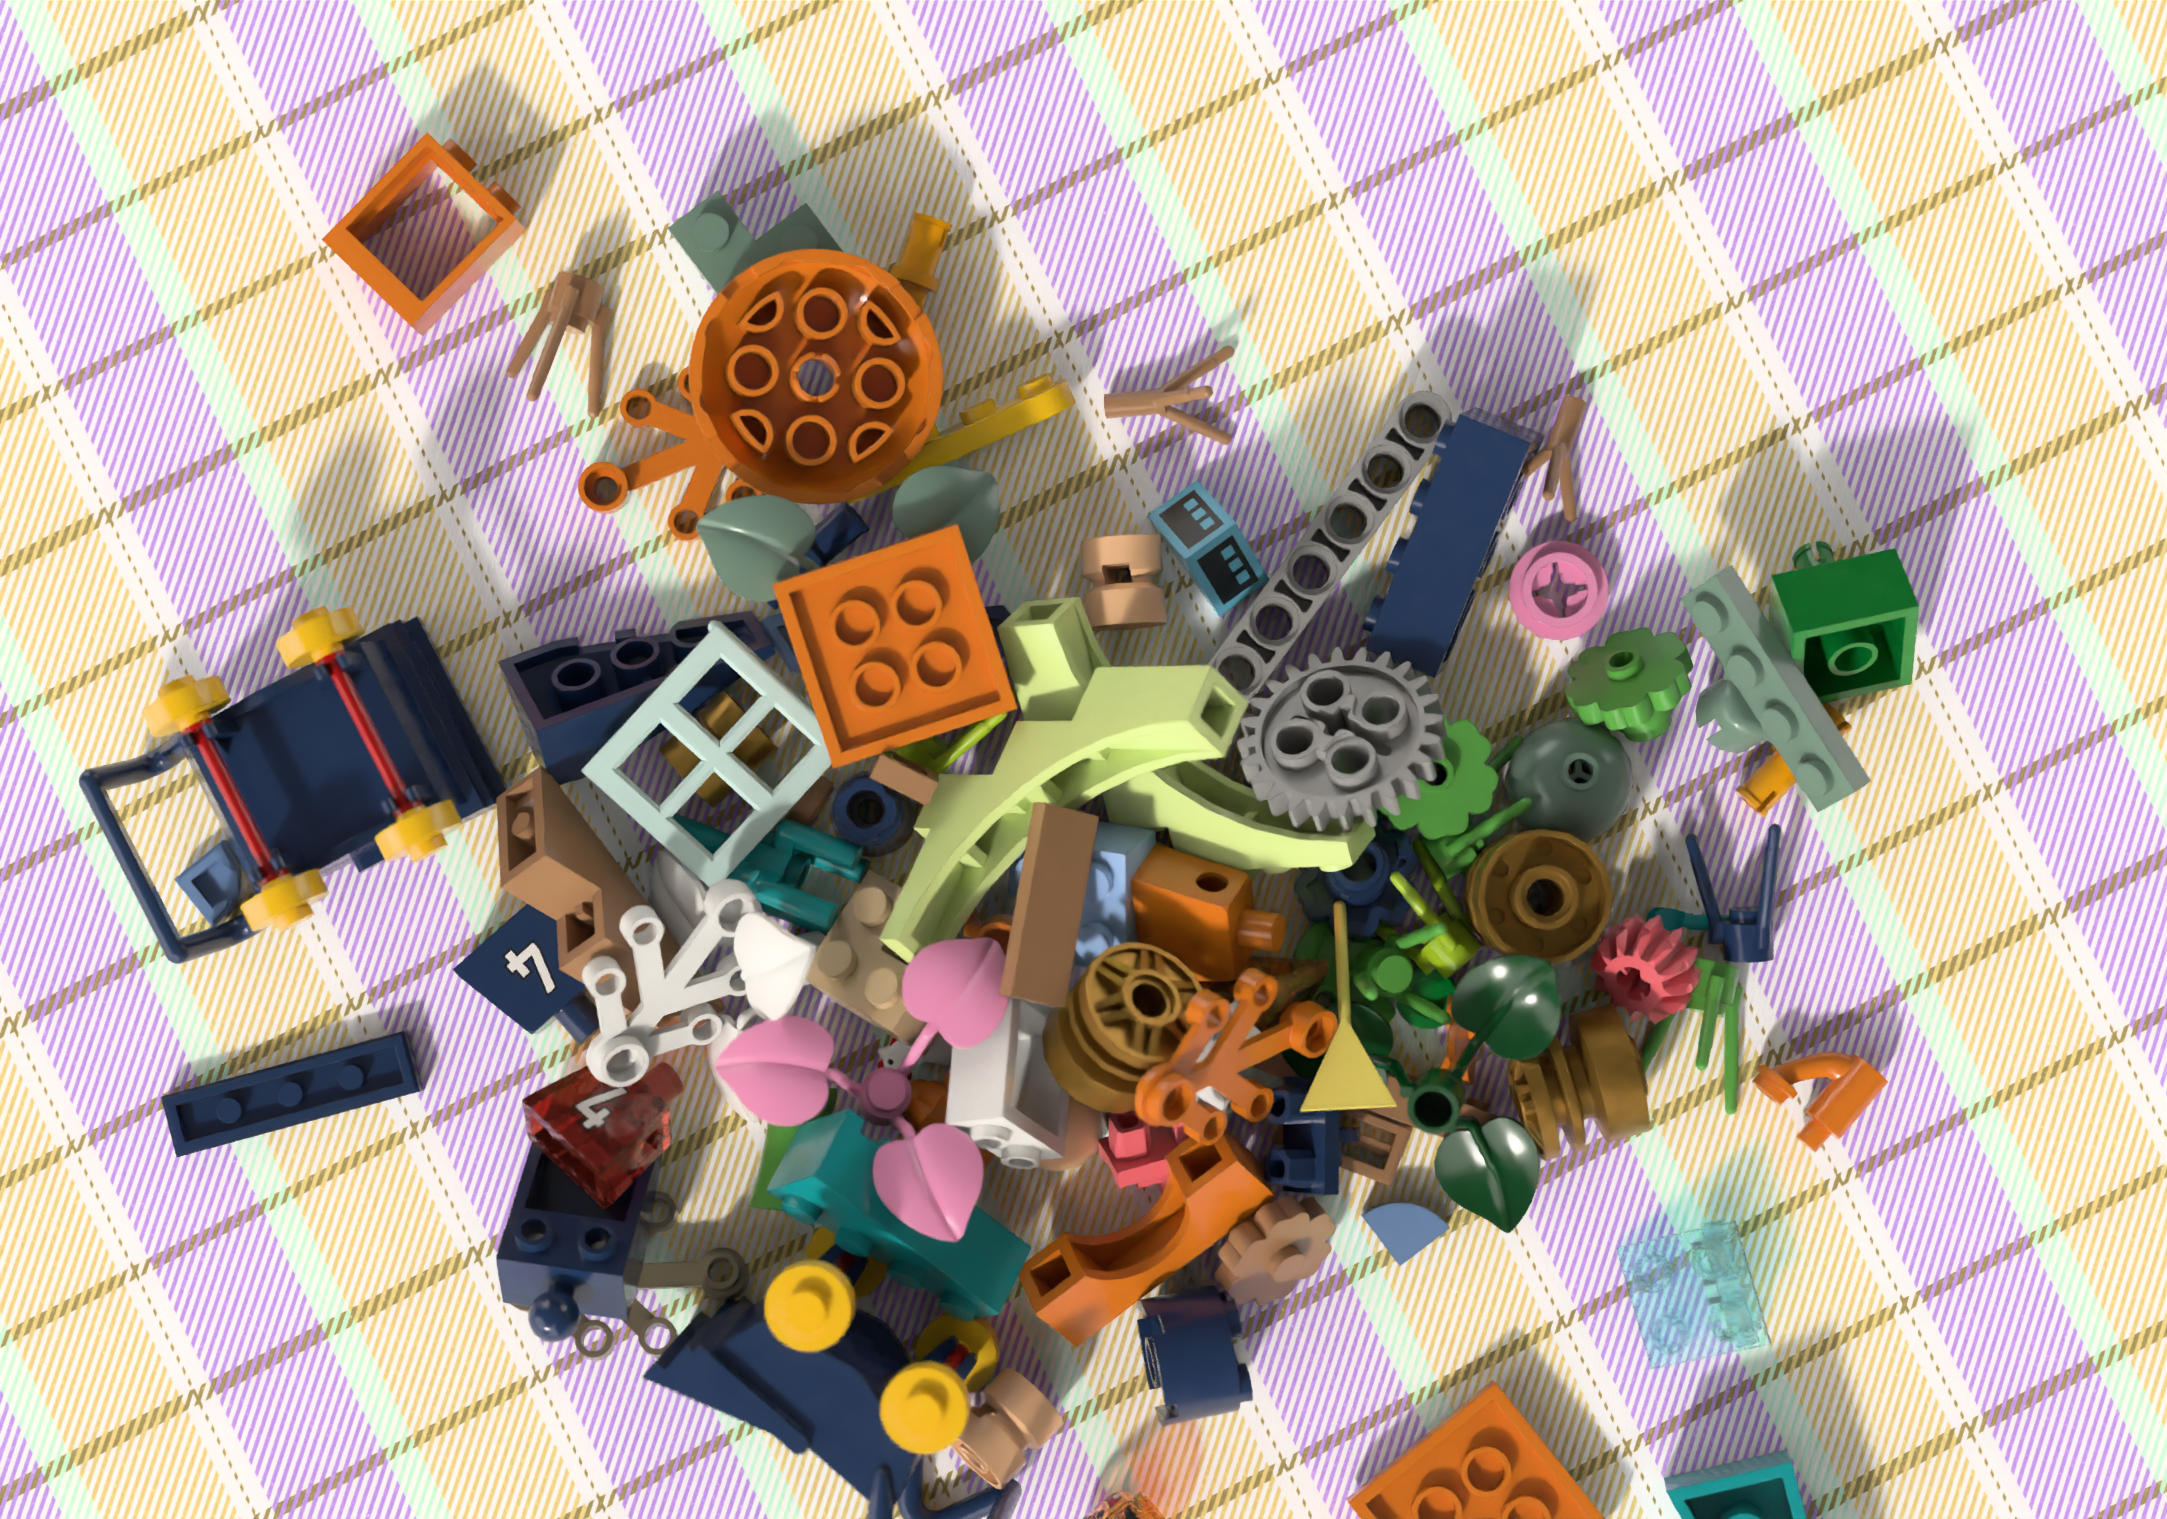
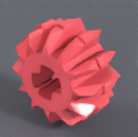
M1635 913L1633 916L1626 918L1621 924L1617 923L1615 927H1610L1599 939L1601 943L1597 946L1598 950L1593 954L1592 962L1589 965L1592 970L1599 974L1593 989L1608 992L1611 996L1610 1004H1613L1615 1008L1620 1006L1626 1008L1631 1023L1646 1015L1656 1025L1661 1020L1666 1019L1670 1013L1675 1015L1677 1011H1682L1692 999L1693 989L1700 982V976L1703 972L1694 964L1699 948L1682 944L1680 940L1683 927L1670 932L1664 928L1660 915L1650 918L1645 922Z

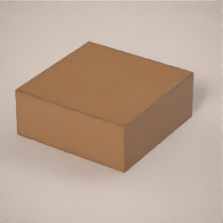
M891 750L877 754L870 767V778L928 806L939 784L938 773Z

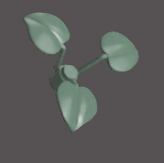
M945 465L931 466L915 472L902 482L894 497L892 518L896 529L908 539L957 523L970 563L973 564L984 553L994 535L1000 512V497L997 481L989 472ZM770 495L738 498L711 510L700 518L696 524V531L706 547L717 575L728 589L743 599L763 603L776 600L777 597L772 585L774 582L799 575V567L807 572L820 568L813 560L803 556L810 549L815 539L816 529L814 522L804 509L786 498Z

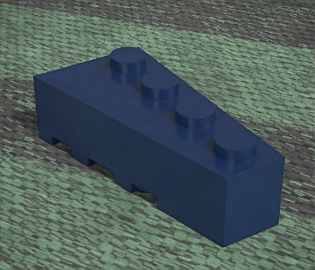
M1478 407L1460 413L1456 422L1449 419L1445 421L1433 449V455L1441 458L1433 481L1425 478L1422 479L1409 509L1410 514L1418 517L1409 540L1401 536L1398 538L1388 560L1386 572L1394 574V578L1386 598L1377 594L1364 620L1362 629L1371 632L1366 650L1378 655H1382L1385 651L1390 652L1393 661L1400 664L1409 661L1412 663L1414 670L1436 678L1444 671L1476 597L1477 590L1473 589L1477 577L1481 579L1485 574L1499 544L1501 532L1496 531L1500 520H1506L1512 507H1515L1524 486V474L1520 471L1528 453L1537 455L1545 437L1544 434Z

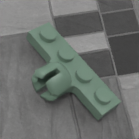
M1732 565L1680 598L1691 615L1694 624L1702 632L1724 669L1723 677L1706 687L1699 694L1695 710L1696 723L1699 728L1716 719L1717 724L1722 729L1706 739L1711 745L1720 750L1738 754L1763 740L1769 741L1778 750L1796 778L1799 787L1807 795L1817 812L1846 798L1871 782V779Z

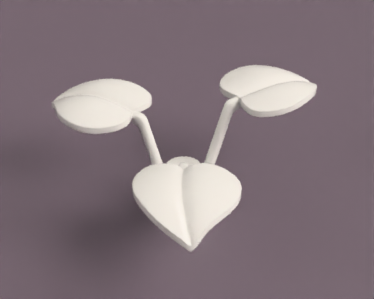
M664 849L657 851V857L653 863L650 882V906L682 947L706 915L704 902L707 893L699 878L669 850ZM752 912L742 916L738 923L735 937L723 936L716 945L734 947L736 959L742 969L741 978L745 981L746 994L751 1007L738 1016L737 1022L728 1014L718 1015L722 1021V1031L715 1041L707 1044L709 1068L718 1090L735 1112L753 1124L760 1122L759 1118L743 1105L730 1086L716 1073L715 1063L724 1049L738 1035L751 1027L752 1021L757 1016L764 1020L771 1019L774 1021L781 1019L787 1014L799 995L802 986L810 984L805 979L816 950L826 937L820 931H811L795 936L773 918L760 912Z

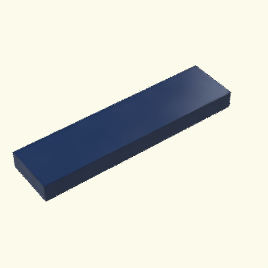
M405 1030L161 1096L177 1158L421 1092L424 1089L409 1031Z

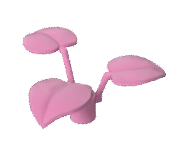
M990 937L941 941L929 945L912 958L906 967L902 979V998L908 1012L916 1019L928 1022V1024L922 1030L898 1069L890 1067L875 1069L865 1077L863 1083H857L841 1071L828 1068L834 1053V1041L831 1034L824 1027L807 1018L783 1016L781 1019L774 1021L771 1019L763 1021L738 1035L718 1057L715 1063V1071L730 1086L750 1112L756 1117L778 1126L800 1125L815 1117L822 1110L828 1098L827 1080L833 1081L847 1090L851 1097H858L859 1111L868 1122L877 1126L891 1125L892 1129L901 1132L905 1139L886 1143L878 1149L874 1156L873 1181L883 1203L901 1221L918 1232L939 1240L956 1242L964 1234L970 1214L982 1188L984 1168L981 1153L976 1143L970 1140L968 1134L948 1124H931L917 1135L915 1134L913 1127L903 1119L912 1097V1089L907 1077L938 1030L943 1038L954 1047L968 1049L982 1043L997 1029L1005 1014L1009 999L1007 996L999 995L1006 959L1004 952L997 941Z

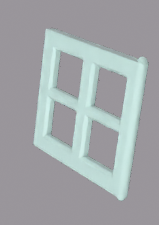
M720 621L709 622L708 630L710 632L581 769L590 780L709 888L714 883L727 878L832 764L813 706ZM721 657L756 689L761 696L719 741L678 702ZM775 707L815 745L781 782L772 789L732 752ZM659 723L664 725L701 759L695 768L660 805L618 769ZM713 772L721 777L755 809L714 854L672 818Z

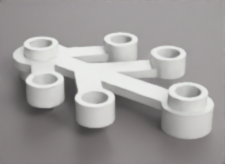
M723 879L714 883L709 888L704 902L706 915L665 970L663 969L659 943L664 934V927L656 913L648 906H635L624 913L619 927L624 938L633 948L641 1002L626 1021L620 993L626 986V976L617 961L609 956H600L594 958L585 966L582 979L590 994L596 1000L601 1031L590 1043L586 1054L588 1068L596 1079L613 1087L632 1085L646 1073L649 1066V1058L691 1044L704 1046L712 1043L719 1037L723 1027L722 1021L714 1008L706 1002L727 995L736 997L746 995L745 981L741 976L730 980L735 972L742 970L735 953L725 956L719 962L716 972L692 980L691 978L723 936L735 937V932L742 916L752 912L761 913L760 902L747 884L739 880ZM650 923L644 931L634 933L639 925ZM612 973L606 982L596 984L601 976ZM683 1010L679 1023L653 1030L664 1015ZM708 1019L702 1027L693 1029L699 1021Z

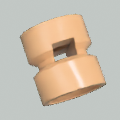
M1125 534L1080 541L1083 577L1093 582V588L1084 594L1085 612L1093 631L1141 629L1167 624L1164 588L1154 582V578L1163 571L1160 535ZM1116 571H1130L1132 583L1115 584Z
M1007 1366L980 1392L982 1405L980 1407L971 1406L970 1416L964 1430L951 1445L952 1449L974 1472L999 1490L1003 1489L1027 1463L1024 1453L1026 1449L1038 1451L1064 1424L1062 1417L1051 1402L1024 1376Z

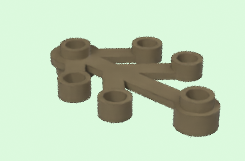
M656 1191L654 1203L663 1202L669 1205V1215L662 1222L655 1223L651 1221L647 1244L658 1233L670 1230L678 1219V1208L674 1200L664 1192ZM720 1247L707 1252L700 1261L643 1263L637 1290L701 1287L711 1299L726 1302L727 1299H736L743 1294L748 1286L750 1275L746 1262L738 1252L730 1248ZM718 1262H728L733 1266V1274L730 1279L722 1283L713 1281L710 1277L712 1267ZM635 1297L628 1320H622L638 1336L642 1349L653 1358H658L679 1335L677 1329L668 1319L655 1317ZM511 1304L522 1312H529V1306ZM580 1314L578 1328L572 1335L575 1339L576 1348L588 1360L601 1361L606 1359L615 1348L616 1339L613 1331L605 1322L589 1320L584 1314ZM664 1327L670 1332L669 1342L662 1348H651L647 1341L649 1333L654 1328ZM592 1330H602L606 1333V1343L598 1351H589L584 1345L586 1335Z

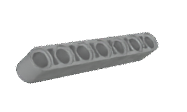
M1417 391L1409 394L1400 402L1207 664L1212 665L1218 671L1220 664L1232 657L1241 658L1249 663L1253 670V682L1247 689L1238 691L1248 701L1247 706L1250 703V699L1255 697L1433 455L1436 440L1447 419L1452 421L1449 405L1440 395L1431 391ZM1415 408H1423L1430 411L1437 422L1436 433L1428 438H1418L1412 435L1406 428L1405 414ZM1377 458H1387L1393 461L1400 471L1399 484L1392 488H1380L1374 485L1367 473L1368 464ZM1340 508H1351L1357 511L1364 522L1362 534L1353 539H1344L1338 536L1332 530L1330 524L1331 514ZM1303 558L1319 560L1325 566L1327 572L1326 583L1315 590L1301 587L1295 581L1293 575L1294 564ZM1269 607L1282 610L1290 621L1288 635L1279 640H1269L1263 637L1256 627V616L1261 610Z

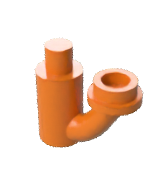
M1821 1052L1781 1064L1773 1069L1761 1063L1756 1068L1758 1075L1752 1080V1083L1764 1095L1777 1105L1782 1106L1788 1098L1793 1100L1798 1094L1791 1085L1821 1077L1831 1079L1805 1110V1113L1811 1119L1796 1136L1800 1142L1814 1153L1818 1151L1830 1135L1840 1140L1888 1083L1883 1075L1856 1054L1849 1056L1839 1052Z

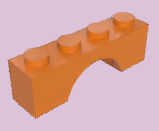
M1225 1129L1222 1137L1213 1145L1204 1146L1189 1137L1164 1156L1168 1170L1165 1189L1156 1204L1134 1223L1118 1231L1098 1236H1080L1064 1232L1026 1261L1018 1277L1035 1314L1078 1347L1275 1198L1276 1195L1270 1183L1264 1179V1172L1254 1154L1227 1129Z

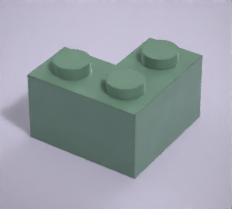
M718 190L668 227L675 242L716 296L733 278L750 266L771 256L802 249H829L843 252L807 203L803 204L755 240Z

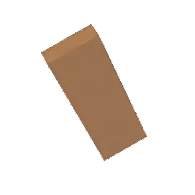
M1033 803L999 995L1051 1007L1065 1008L1099 816L1049 803Z

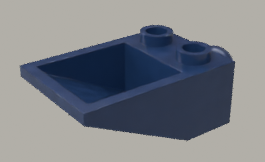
M549 1105L543 1106L495 1258L503 1303L529 1306L528 1323L532 1332L539 1339L550 1343L568 1339L578 1328L580 1314L628 1320L645 1258L667 1133L666 1121L645 1119L655 1129H636L630 1123V1116L613 1114L657 1154L642 1169L599 1129L597 1130L594 1127L587 1132L579 1124L585 1118L575 1109ZM566 1120L625 1174L631 1182L616 1196L546 1130Z

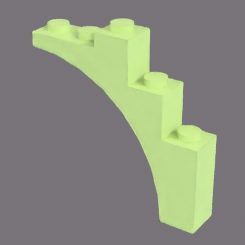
M1080 597L1025 601L997 628L1024 721H1072L1096 667H1112L1096 641ZM1201 760L1183 761L1145 772L1102 792L1110 823L1155 829L1156 832L1168 828L1174 850L1243 870L1251 877V882L1261 869L1268 874L1282 873L1295 867H1319L1322 871L1326 872L1346 869L1356 862L1376 835L1374 827H1371L1362 815L1354 817L1352 828L1347 833L1341 827L1339 819H1331L1325 831L1319 833L1313 816H1309L1298 828L1294 827L1288 810L1277 817L1273 816L1268 801L1258 802L1252 788L1229 779Z
M1212 665L1096 667L1072 721H1017L992 775L938 774L939 784L928 806H923L913 827L926 840L879 939L907 963H910L912 958L929 945L946 940H955L958 932L989 888L1025 851L1033 803H1049L1076 810L1100 793L1142 773L1183 761L1225 757L1248 701Z

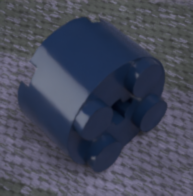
M1214 1285L1137 1301V1309L1146 1317L1137 1320L1149 1390L1162 1389L1164 1405L1155 1407L1157 1417L1162 1426L1236 1412L1240 1410L1241 1403L1253 1400L1252 1383L1246 1363L1238 1364L1232 1341L1233 1339L1242 1338L1238 1309L1234 1300L1227 1301L1224 1291L1218 1292Z

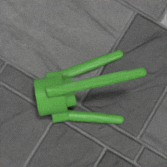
M1520 735L1514 736L1486 765L1498 773L1510 761L1512 753L1524 738ZM1526 797L1522 798L1476 827H1473L1471 822L1468 821L1465 831L1458 835H1445L1436 840H1427L1423 836L1420 838L1447 879H1450L1460 871L1466 878V873L1476 859L1477 853L1486 847L1482 839L1532 807V800Z
M1439 922L1403 935L1390 934L1384 945H1371L1364 948L1357 955L1353 963V969L1349 970V983L1356 985L1363 995L1370 1000H1374L1378 996L1394 998L1397 1002L1410 1006L1442 1025L1450 1024L1452 1017L1449 1013L1410 989L1409 986L1413 979V966L1411 960L1405 954L1406 948L1444 935L1447 932L1446 924Z
M1696 958L1694 964L1703 972L1700 976V982L1693 989L1692 999L1686 1006V1009L1703 1014L1696 1068L1700 1071L1707 1069L1717 1017H1724L1725 1012V1112L1733 1115L1737 1111L1739 1006L1743 987L1737 986L1740 968L1722 962ZM1670 1013L1666 1019L1654 1025L1642 1049L1640 1058L1645 1073L1675 1017L1674 1014Z

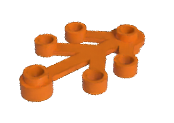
M688 366L680 373L677 384L681 395L691 403L690 393L686 390ZM645 389L630 390L623 396L620 403L621 415L629 425L638 429L652 426L686 441L623 468H619L610 462L591 464L582 472L579 478V496L591 510L600 514H612L621 510L627 504L631 492L696 466L681 504L675 506L668 516V527L677 539L683 542H695L700 539L697 531L695 530L689 534L679 532L676 525L677 519L684 512H694L697 514L698 519L705 515L724 464L706 442L695 416L658 402ZM645 398L651 403L649 415L639 420L632 418L629 414L630 404L635 399ZM603 479H612L617 484L616 495L608 501L599 500L595 493L597 484ZM740 479L734 481L728 487L725 499L726 502L734 500L736 492L741 488L753 489L756 492V496L764 495V493Z
M1249 968L1244 971L1234 987L1235 1000L1240 1004L1229 1021V1002L1210 990L1199 991L1192 997L1186 1009L1187 1022L1192 1026L1169 1062L1161 1063L1145 1073L1137 1085L1135 1110L1138 1117L1152 1126L1164 1125L1166 1127H1173L1183 1123L1186 1135L1204 1146L1213 1145L1225 1132L1227 1116L1225 1112L1207 1101L1196 1102L1197 1092L1210 1086L1231 1101V1109L1236 1114L1252 1123L1261 1121L1272 1108L1274 1102L1273 1091L1255 1079L1243 1078L1238 1072L1288 1048H1292L1308 1058L1319 1057L1328 1050L1338 1029L1336 1015L1313 1001L1294 1002L1284 1010L1278 1025L1245 1040L1261 1013L1274 1002L1278 991L1276 979L1257 968ZM1224 1027L1206 1058L1196 1063L1212 1035L1218 1033Z

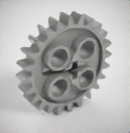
M1336 647L1333 650L1331 662L1322 664L1320 659L1314 653H1311L1308 656L1309 669L1301 672L1295 666L1287 664L1285 669L1288 681L1284 684L1271 679L1265 681L1270 698L1252 697L1249 702L1254 717L1241 718L1240 724L1245 737L1237 740V745L1243 759L1241 765L1247 782L1251 783L1258 802L1268 801L1273 816L1277 817L1288 810L1292 824L1297 828L1309 816H1313L1319 833L1325 831L1331 819H1339L1341 827L1347 833L1350 832L1354 817L1362 815L1365 821L1373 827L1377 825L1376 810L1382 807L1396 816L1401 814L1397 798L1404 795L1408 798L1419 800L1421 793L1417 779L1434 781L1437 776L1432 761L1445 758L1441 739L1447 737L1443 712L1438 695L1431 692L1428 678L1426 676L1415 678L1412 663L1409 661L1394 668L1391 653L1385 651L1372 663L1369 660L1366 647H1360L1353 660H1345L1340 647Z

